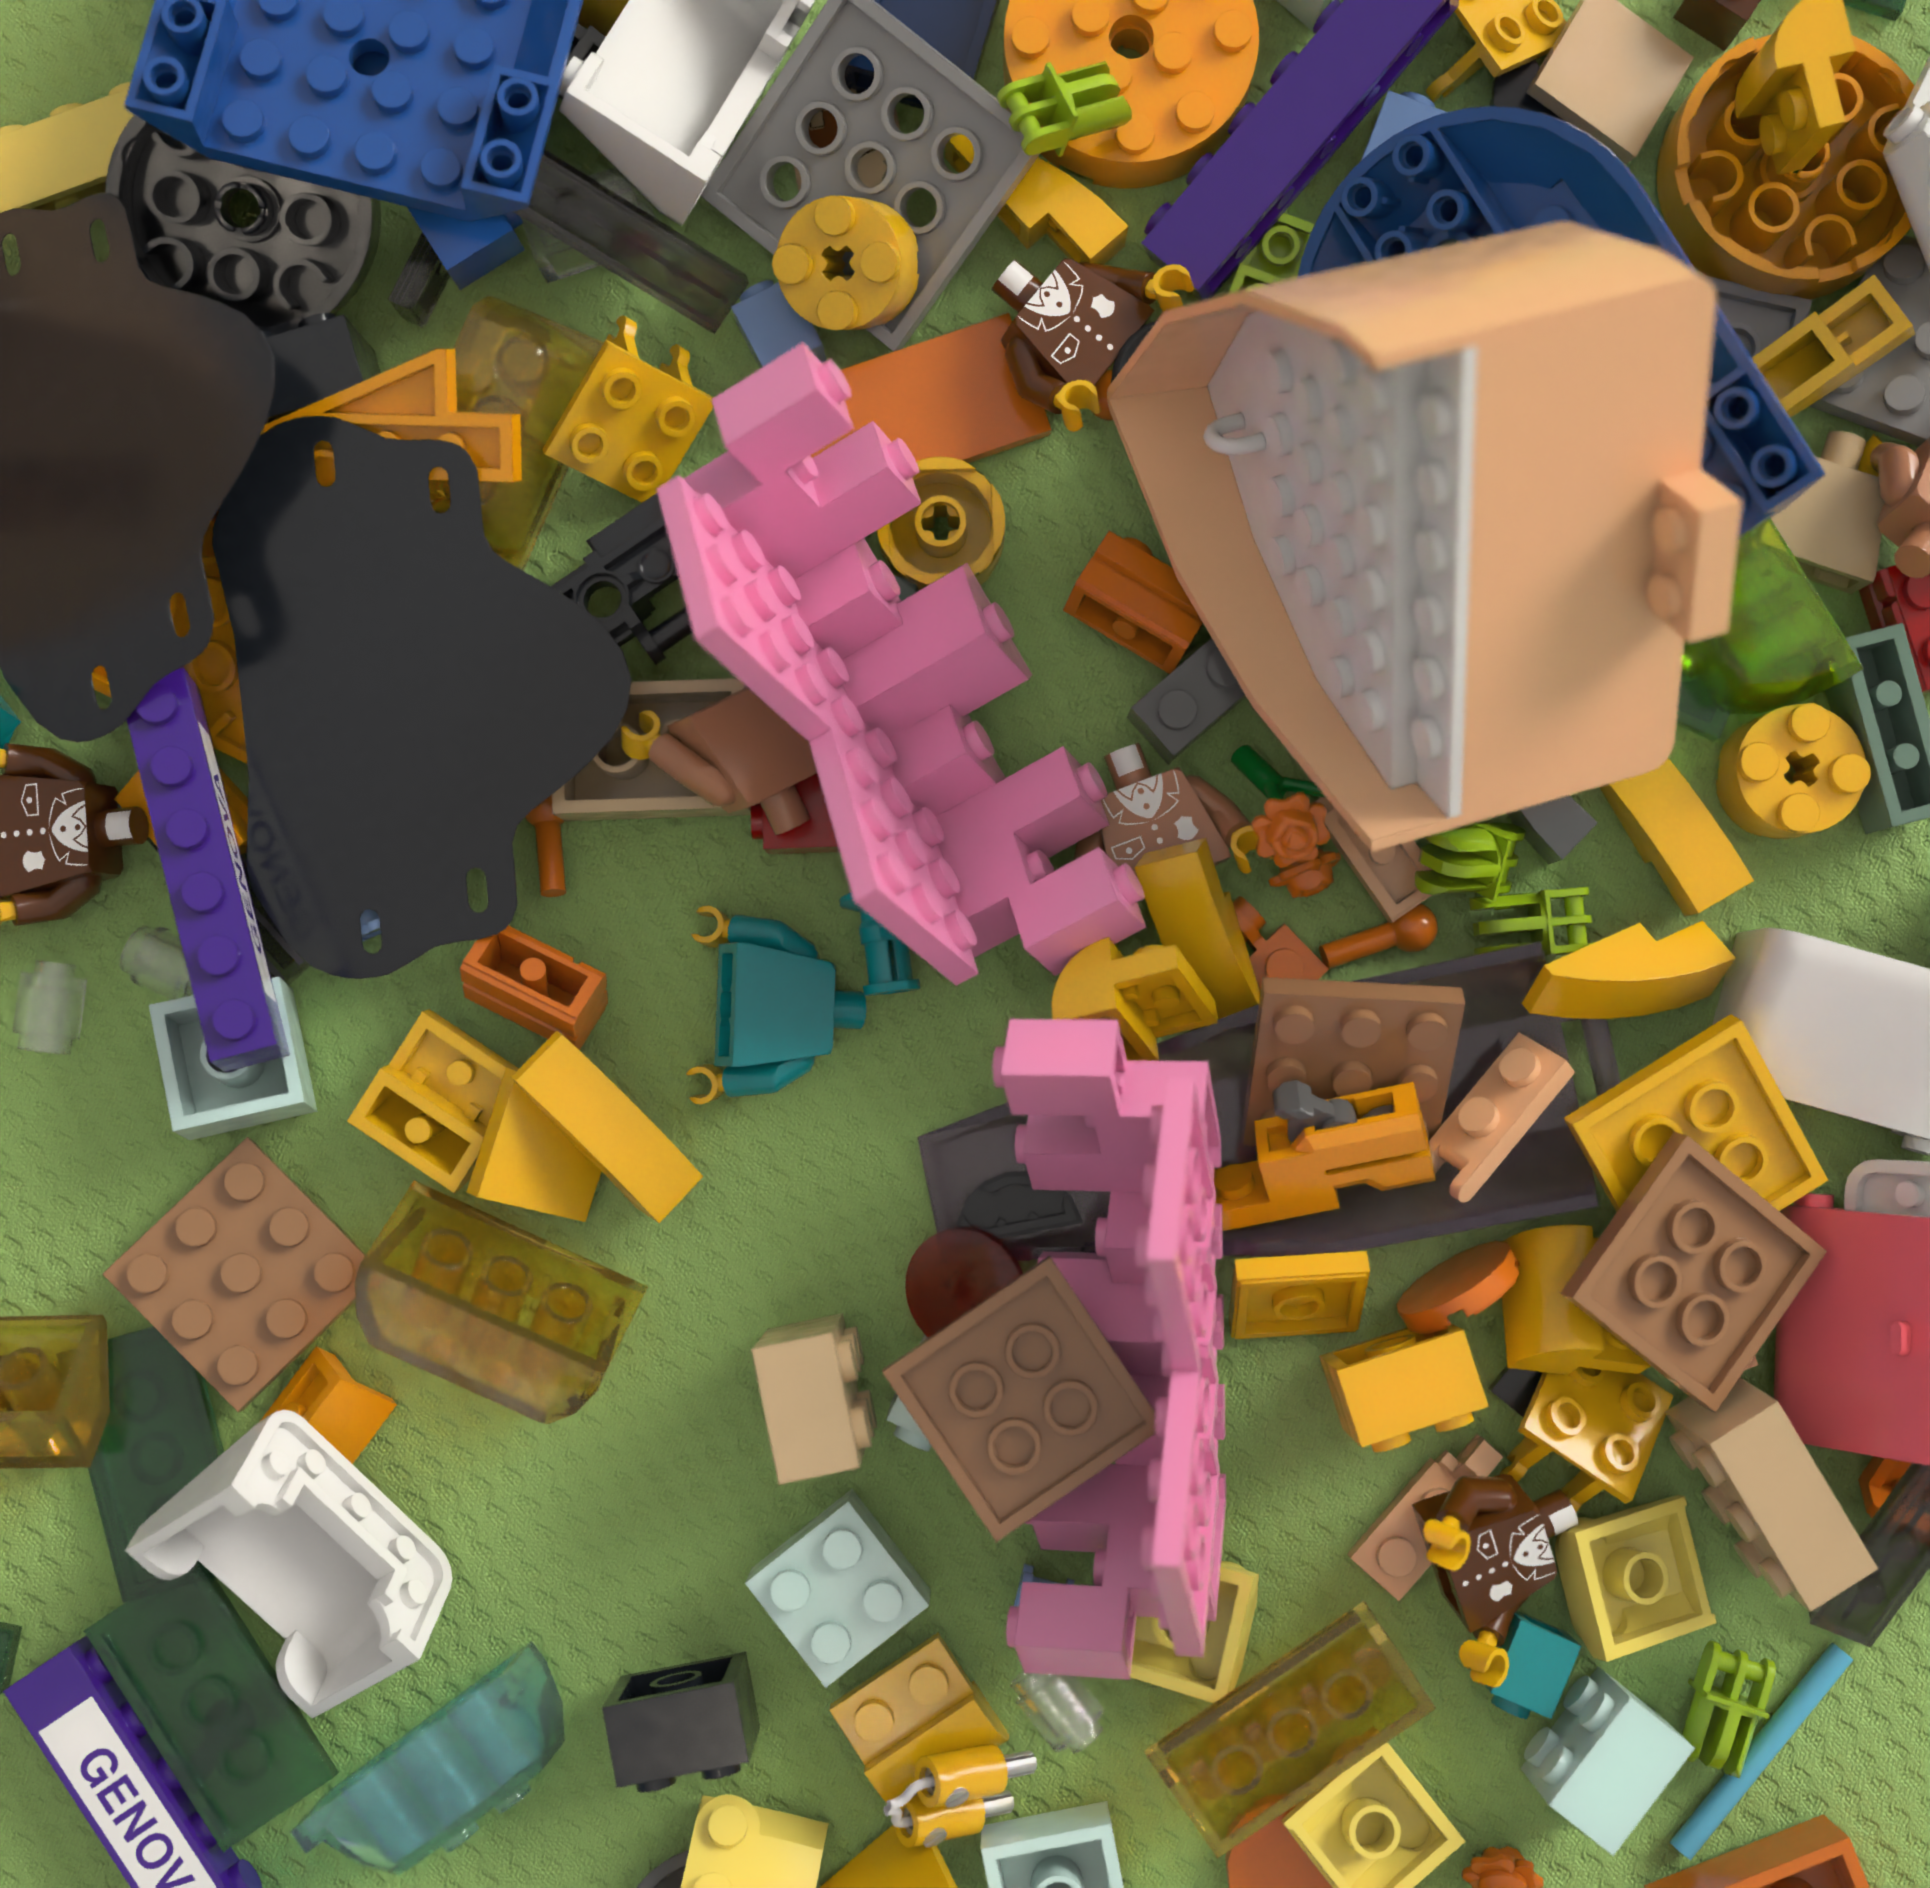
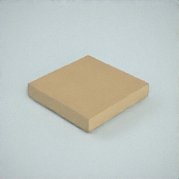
M1580 0L1527 88L1526 93L1564 121L1590 134L1610 149L1626 165L1637 156L1694 57L1617 0Z

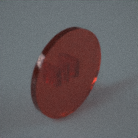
M969 1227L949 1228L936 1233L924 1241L912 1256L905 1281L907 1303L915 1322L929 1338L1023 1274V1271L1012 1252L1000 1240L989 1233Z

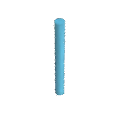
M1834 1643L1829 1645L1751 1741L1741 1777L1736 1778L1724 1774L1670 1840V1843L1686 1858L1691 1860L1853 1662V1659Z

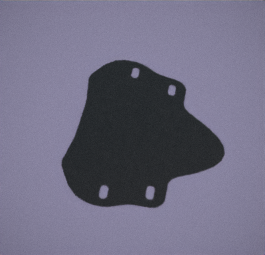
M111 193L93 194L54 211L13 208L0 213V668L5 680L36 722L60 740L73 742L91 741L113 732L132 714L154 684L171 672L193 661L208 646L213 630L214 614L202 561L203 537L211 520L243 471L268 420L275 390L274 355L264 333L244 313L205 296L160 286L149 281L138 265L126 208ZM98 219L102 220L105 225L109 244V256L104 262L97 261L90 235L91 225ZM7 234L15 236L21 261L19 272L13 276L7 271L2 242ZM175 593L183 595L190 621L189 632L184 637H179L176 634L170 610V599ZM100 665L106 670L111 692V703L107 709H101L98 706L92 681L93 670Z
M305 416L279 423L260 435L243 471L221 504L213 526L212 546L234 634L249 776L246 872L250 887L285 942L312 967L333 976L364 979L380 977L402 968L434 947L454 942L486 938L498 934L507 928L513 920L518 905L512 843L518 824L530 811L576 776L611 740L628 708L632 679L622 649L602 623L561 592L508 563L492 550L484 535L478 471L470 455L461 446L441 440L384 438L357 425L329 416ZM320 441L330 443L334 453L336 477L335 482L329 487L321 486L316 478L314 447ZM435 467L445 469L449 478L451 503L450 508L444 513H437L431 505L429 473ZM473 868L481 869L486 876L488 907L480 913L474 912L470 908L466 878L467 873ZM367 909L378 913L380 919L382 946L374 954L368 953L364 949L362 942L360 918L363 911Z

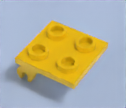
M1459 0V6L1454 12L1476 44L1447 72L1433 81L1425 93L1431 101L1435 102L1441 95L1446 97L1452 93L1460 84L1484 65L1495 78L1548 54L1567 23L1563 18L1561 8L1554 0Z
M622 315L616 321L619 327L617 336L614 337L608 334L607 339L542 448V451L545 455L643 503L657 493V488L669 482L714 407L712 399L714 397L692 386L688 371L690 361L689 350L677 344L673 345L669 350L673 357L671 364L668 366L662 362L659 369L642 361L638 356L634 340L637 323Z
M1578 1367L1568 1375L1543 1372L1518 1429V1432L1526 1437L1509 1453L1507 1459L1512 1464L1502 1469L1500 1474L1511 1475L1518 1482L1530 1467L1554 1451L1581 1470L1562 1488L1575 1512L1579 1510L1582 1504L1603 1489L1626 1504L1633 1500L1666 1417L1665 1411L1669 1409L1674 1395L1641 1373L1633 1374Z

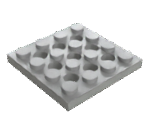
M828 0L711 177L701 197L773 255L777 250L781 234L793 215L808 203L830 195L865 198L882 202L896 210L907 221L917 240L919 250L917 252L918 285L910 303L897 317L886 324L867 328L866 330L892 351L903 349L1040 154L1026 155L1021 147V141L1024 137L1021 132H1015L1011 128L1009 118L1012 113L1009 108H1002L995 96L876 1ZM864 55L873 65L874 79L866 91L854 94L846 85L845 69L853 58ZM914 95L923 105L924 119L917 130L905 134L895 124L894 110L902 98ZM828 110L837 121V135L830 145L819 148L812 142L809 136V123L817 112ZM964 135L973 145L974 159L967 170L955 174L945 165L943 151L945 145L952 137ZM876 149L882 153L886 160L887 172L879 185L870 188L860 180L857 167L861 156L865 152ZM791 163L798 169L801 175V188L793 199L784 201L776 194L773 179L776 171L782 165ZM924 188L934 196L937 210L935 217L928 225L918 227L910 221L906 206L911 194ZM845 252L842 258L845 262L843 269L845 275H853L855 272L849 264L854 256L853 252Z

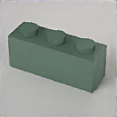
M1903 623L1842 638L1815 651L1831 712L1843 719L1853 729L1861 742L1866 761L1870 766L1871 776L1869 782L1863 789L1862 795L1857 802L1865 834L1930 818V718Z

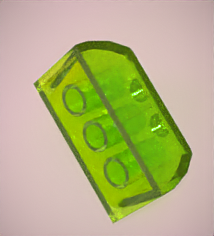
M1772 519L1767 520L1738 539L1728 632L1691 643L1684 640L1681 668L1688 677H1696L1710 702L1720 713L1756 715L1799 703L1843 682L1864 669Z

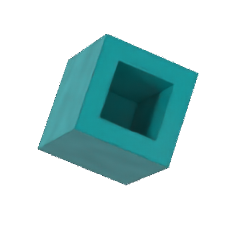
M1517 1610L1513 1615L1504 1645L1498 1647L1507 1652L1509 1658L1508 1674L1505 1681L1499 1687L1493 1688L1486 1685L1485 1687L1490 1693L1494 1694L1491 1703L1514 1716L1528 1719L1530 1712L1533 1711L1552 1719L1581 1645L1566 1631Z

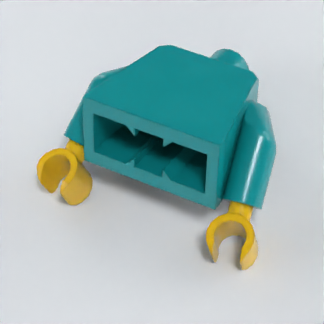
M709 905L697 909L696 913L701 916L716 917L718 926L716 931L710 936L691 935L695 941L710 948L719 947L714 1065L703 1064L691 1068L686 1073V1075L697 1073L707 1075L712 1084L711 1091L708 1095L700 1094L689 1097L693 1103L702 1105L718 1099L723 1092L729 1097L776 1093L810 1072L815 1062V1056L831 1054L834 1028L861 1029L863 1027L867 1011L864 993L861 991L835 990L836 969L834 963L819 960L815 945L787 924L779 920L745 915H735L730 920L723 912ZM717 1066H727V1067H725L724 1071L722 1072V1070H721L719 1067H717Z

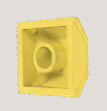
M1672 1496L1596 1519L1578 1517L1577 1526L1558 1534L1555 1542V1557L1572 1626L1577 1635L1583 1640L1593 1658L1608 1662L1717 1623L1715 1614L1711 1613L1685 1510V1506H1687L1685 1496Z
M1221 1561L1216 1621H1207L1204 1657L1176 1656L1170 1632L1168 1629H1160L1159 1618L1137 1616L1130 1678L1217 1705L1226 1706L1229 1704L1243 1666L1257 1604L1259 1574L1247 1571L1234 1562Z
M1377 1732L1367 1741L1357 1742L1346 1748L1338 1758L1335 1769L1281 1820L1294 1840L1332 1888H1414L1466 1842L1385 1738Z
M726 1794L717 1797L702 1795L681 1888H816L829 1823L754 1806L746 1799L736 1795Z

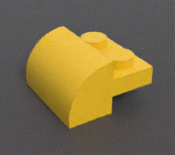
M1801 0L1787 14L1743 72L1735 94L1736 119L1762 113L1759 124L1760 141L1764 152L1767 155H1772L1777 175L1802 170L1846 122L1834 75L1856 50L1843 0Z
M1109 937L1103 938L1083 948L1067 963L1057 979L1052 995V1019L1118 1020L1127 1061H1159L1157 1038L1218 1023L1214 997L1175 944L1170 946H1145L1136 950L1133 955L1124 957Z
M431 1009L421 1012L389 1065L379 1069L347 1122L455 1193L471 1179L506 1067L515 1070L519 1068Z
M1554 1225L1534 1228L1515 1234L1503 1241L1509 1244L1521 1265L1518 1266L1520 1273L1516 1283L1502 1296L1507 1368L1568 1375L1578 1367L1639 1374L1651 1367V1365L1560 1294L1599 1239L1593 1237L1592 1226Z
M939 1632L831 1703L829 1709L864 1763V1774L886 1803L888 1800L900 1796L910 1784L915 1782V1767L921 1757L987 1744H994L999 1747L1009 1740V1733L975 1681L971 1682Z

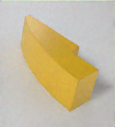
M964 135L952 137L945 145V159L958 173L967 170L974 159L973 145ZM1037 157L997 214L999 219L1027 249L1047 234L1069 259H1073L1078 263L1082 261L1103 265L1125 247L1129 227L1096 194L1066 172Z
M1874 274L1818 315L1816 311L1752 357V359L1791 418L1883 358L1914 336L1915 331L1912 323Z
M1669 758L1658 768L1648 773L1599 786L1644 863H1653L1684 916L1698 914L1754 881L1716 820Z
M1202 838L1145 853L1134 868L1144 891L1145 900L1162 945L1170 946L1175 944L1214 997L1218 1016L1217 1024L1256 1016L1260 998L1259 986L1230 892L1223 893L1207 839Z
M1703 920L1658 941L1639 922L1545 964L1521 1004L1531 1014L1562 1018L1614 1019L1650 1015L1680 1008L1709 997L1736 957Z
M556 1031L510 1077L589 1162L597 1166L638 1210L656 1222L660 1223L704 1177L664 1133L560 1032Z

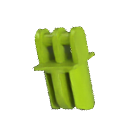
M1106 61L1059 74L1056 73L1051 62H1048L1042 74L1013 81L1005 85L997 94V101L1000 106L1005 109L1009 108L1012 113L1009 118L1011 128L1015 132H1021L1024 137L1021 141V147L1026 155H1036L1055 150L1058 157L1063 156L1068 141L1124 126L1131 120L1132 113L1124 96L1118 97L1121 89L1113 75H1110V68Z
M1474 822L1461 826V828L1426 836V840L1432 844L1424 845L1421 848L1418 860L1421 864L1432 870L1416 871L1415 886L1421 893L1430 895L1476 892L1492 901H1496L1498 894L1511 891L1512 882L1507 879L1510 867H1516L1519 857L1514 854L1516 842L1524 839L1525 829L1509 823L1477 824Z
M1589 888L1545 889L1538 892L1498 895L1496 901L1486 897L1469 898L1470 911L1528 907V917L1473 923L1474 936L1530 932L1532 943L1524 944L1512 943L1475 948V961L1569 954L1592 944L1587 943L1586 924L1592 923L1591 915H1585L1583 896L1589 895ZM1564 898L1565 917L1552 918L1550 899ZM1566 926L1568 945L1555 946L1553 927Z
M1711 1640L1707 1642L1702 1652L1694 1680L1690 1678L1688 1680V1684L1695 1691L1681 1735L1695 1749L1686 1761L1693 1763L1699 1759L1708 1767L1717 1770L1723 1767L1725 1774L1736 1778L1741 1777L1758 1718L1761 1716L1769 1719L1770 1716L1765 1711L1776 1674V1664L1773 1660L1763 1658L1758 1663L1749 1660L1748 1653L1736 1649L1733 1654L1721 1651L1720 1643ZM1717 1670L1726 1673L1721 1688L1712 1686ZM1744 1679L1753 1681L1748 1697L1740 1695Z

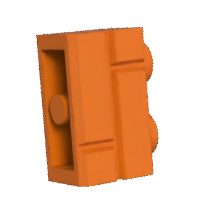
M1108 531L1095 554L1079 576L1063 609L1064 612L1169 674L1177 668L1203 625L1198 613L1180 585L1173 568L1153 557L1149 547L1140 540L1130 537L1121 538L1111 531Z
M509 925L498 934L477 939L459 968L461 980L464 982L462 986L466 999L546 1039H549L558 1031L579 1050L608 1004L606 973L583 962L576 964L573 957Z

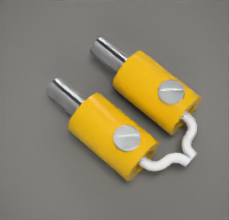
M994 1744L923 1756L916 1763L915 1782L910 1784L900 1796L887 1801V1805L884 1806V1814L886 1816L892 1815L891 1822L894 1825L897 1837L907 1848L921 1845L933 1847L945 1840L978 1834L983 1829L985 1818L1012 1812L1014 1798L1011 1796L1010 1791L1005 1790L1008 1778L1033 1774L1037 1768L1036 1757H1034L1033 1752L1030 1750L1003 1755L999 1747Z

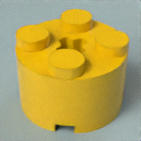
M830 195L808 203L789 220L781 234L777 250L773 255L772 268L786 300L795 312L808 322L821 328L836 331L867 329L893 320L910 303L918 285L917 252L919 250L913 230L907 221L890 206L871 199ZM845 252L854 253L849 262L851 268L855 271L853 275H845L843 272L845 262L842 258Z
M930 457L916 461L919 473L913 476V480L921 504L877 530L881 553L886 565L894 576L902 577L917 585L918 591L966 562L979 584H983L997 566L1004 546L1005 511L1000 494L984 475L963 460L951 457ZM936 517H947L949 527L954 528V530L949 531L948 539L935 540L932 531L924 530L934 528Z
M1805 703L1775 709L1743 724L1735 730L1722 746L1718 758L1720 762L1716 790L1718 799L1726 814L1746 832L1774 839H1791L1827 829L1843 820L1859 801L1863 789L1869 782L1871 772L1861 742L1853 729L1843 719L1833 712L1826 710L1821 705ZM1789 763L1796 772L1793 776L1794 782L1791 784L1784 777V774L1790 768Z

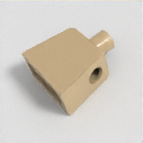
M1829 432L1821 457L1815 456L1826 475L1783 511L1749 532L1740 548L1738 557L1849 594H1853L1873 583L1877 571L1882 535L1876 522L1885 502L1880 497L1879 477L1858 471L1866 440L1850 432Z

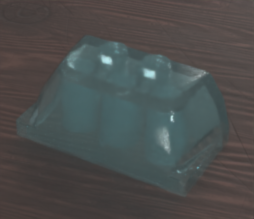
M530 1641L327 1791L290 1831L303 1851L307 1853L323 1841L360 1866L400 1875L421 1862L441 1846L446 1853L460 1846L479 1829L475 1821L494 1807L501 1814L514 1806L532 1789L527 1782L540 1773L565 1741L563 1702L545 1658L534 1643Z

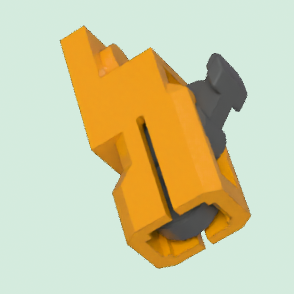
M1298 1080L1284 1082L1273 1091L1274 1113L1276 1117L1254 1121L1258 1160L1214 1169L1213 1178L1216 1191L1215 1203L1222 1204L1223 1231L1339 1209L1338 1188L1366 1183L1380 1191L1436 1181L1430 1145L1414 1082L1323 1100L1312 1095L1311 1087Z

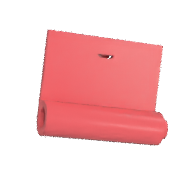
M1808 1193L1793 1202V1205L1790 1204L1780 1210V1212L1822 1246L1827 1253L1776 1325L1774 1399L1781 1405L1803 1444L1930 1466V1217L1844 1210V1208L1834 1207V1195Z

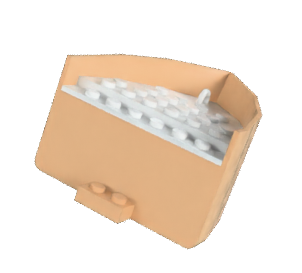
M1555 222L1233 292L1165 311L1108 387L1107 401L1110 413L1180 585L1253 709L1371 852L1648 773L1663 764L1672 752L1675 742L1684 640L1691 643L1728 632L1742 501L1700 469L1716 308L1715 289L1708 280L1659 249L1572 222Z

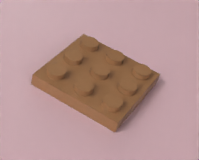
M1262 977L1241 1128L1243 1145L1257 1146L1254 1121L1276 1117L1274 1113L1273 1091L1282 1083L1293 1080L1309 1085L1312 1095L1323 1100L1414 1082L1429 1141L1441 1127L1465 1008L1462 987Z
M1674 1132L1560 1294L1699 1405L1716 1412L1827 1251L1688 1135Z
M249 1137L245 1138L103 1273L105 1278L237 1412L243 1411L384 1274Z
M1050 1255L882 1370V1373L996 1542L1156 1434L1155 1410Z

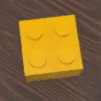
M1454 1324L1449 1325L1448 1329L1429 1334H1419L1404 1328L1319 1356L1342 1429L1361 1448L1371 1445L1373 1452H1383L1401 1447L1411 1441L1409 1432L1434 1425L1437 1432L1450 1431L1466 1426L1474 1421L1472 1412L1489 1407L1465 1332Z

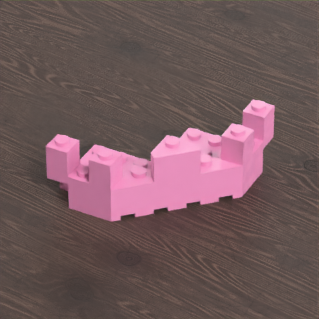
M802 342L712 399L723 442L729 451L684 479L678 475L657 488L695 640L809 741L852 896L857 905L956 986L979 974L974 960L975 957L1020 934L1024 949L1056 976L1086 946L1106 937H1109L1116 944L1146 928L1137 903L1145 898L1144 891L1137 876L1128 864L1124 863L1118 866L1100 847L1057 870H1054L1048 859L1109 825L1101 800L1108 796L1104 782L1090 762L1081 765L1064 746L1007 778L1004 776L993 757L995 751L987 732L978 721H972L968 714L1027 681L1032 676L1030 669L1011 639L1014 637L1013 627L999 604L996 602L990 603L967 562L901 601L898 596L900 595V588L896 578L882 560L878 561L865 537L921 504L913 480V476L919 473V467L904 441L897 438L891 442L874 421L812 458L810 456L854 429L845 400L851 397L852 394L845 377L836 364L831 360L822 364Z
M1009 1019L1005 1046H997L994 1051L993 1080L996 1087L1004 1088L1011 1115H1028L1027 1124H1018L1016 1129L1015 1156L1018 1164H1026L1032 1189L1110 1192L1108 1216L1098 1217L1096 1222V1253L1043 1251L1038 1257L1037 1264L1049 1255L1155 1410L1156 1434L1116 1460V1464H1110L1025 1523L1033 1525L1041 1549L1095 1552L1093 1565L1094 1586L1022 1582L1019 1606H1011L1008 1611L1006 1625L1008 1647L1015 1648L1024 1673L1130 1680L1137 1616L1159 1618L1160 1629H1168L1170 1632L1176 1656L1204 1657L1207 1621H1216L1226 1510V1474L1220 1473L1217 1455L1218 1440H1224L1226 1431L1225 1384H1218L1219 1377L1216 1367L1217 1350H1223L1224 1294H1217L1215 1277L1216 1259H1222L1223 1219L1222 1204L1215 1203L1216 1191L1213 1178L1214 1168H1220L1222 1165V1149L1208 1061H1127L1118 1020Z

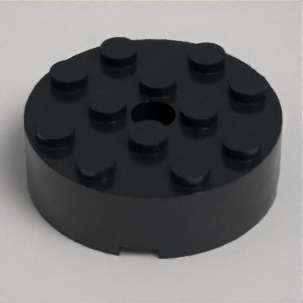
M136 115L129 120L113 150L108 167L105 193H111L116 196L126 208L138 265L146 278L160 286L205 296L244 313L261 331L272 332L276 335L299 328L298 323L308 316L320 313L336 314L357 293L373 264L381 232V206L378 199L210 159ZM243 189L250 191L256 197L259 208H261V213L258 215L257 220L246 228L238 226L230 214L232 197L236 192Z

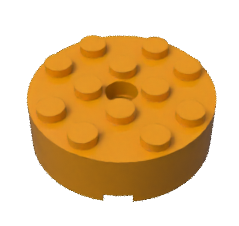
M1009 0L1004 26V84L1007 85L1016 80L1042 74L1048 62H1051L1054 70L1059 74L1106 61L1110 68V75H1113L1121 89L1118 97L1124 96L1132 110L1131 120L1124 126L1068 141L1063 156L1058 157L1055 150L1040 154L1059 168L1061 165L1074 173L1093 179V184L1121 189L1143 188L1169 182L1190 172L1197 161L1206 153L1211 152L1214 154L1229 137V126L1238 112L1244 107L1258 57L1259 25L1253 0ZM1123 46L1124 49L1136 50L1141 54V57L1129 59L1116 52L1118 47Z
M1771 35L1755 40L1753 36L1731 48L1717 59L1703 74L1673 116L1665 132L1657 162L1656 179L1659 204L1669 230L1692 265L1705 276L1739 283L1767 293L1815 299L1831 294L1859 278L1892 249L1912 227L1883 155L1884 147L1888 141L1883 134L1892 119L1904 108L1914 85L1903 70L1885 53L1870 43L1852 35L1856 51L1834 75L1846 122L1808 162L1802 171L1777 175L1773 157L1764 152L1760 141L1759 124L1762 113L1736 119L1735 94L1740 78Z

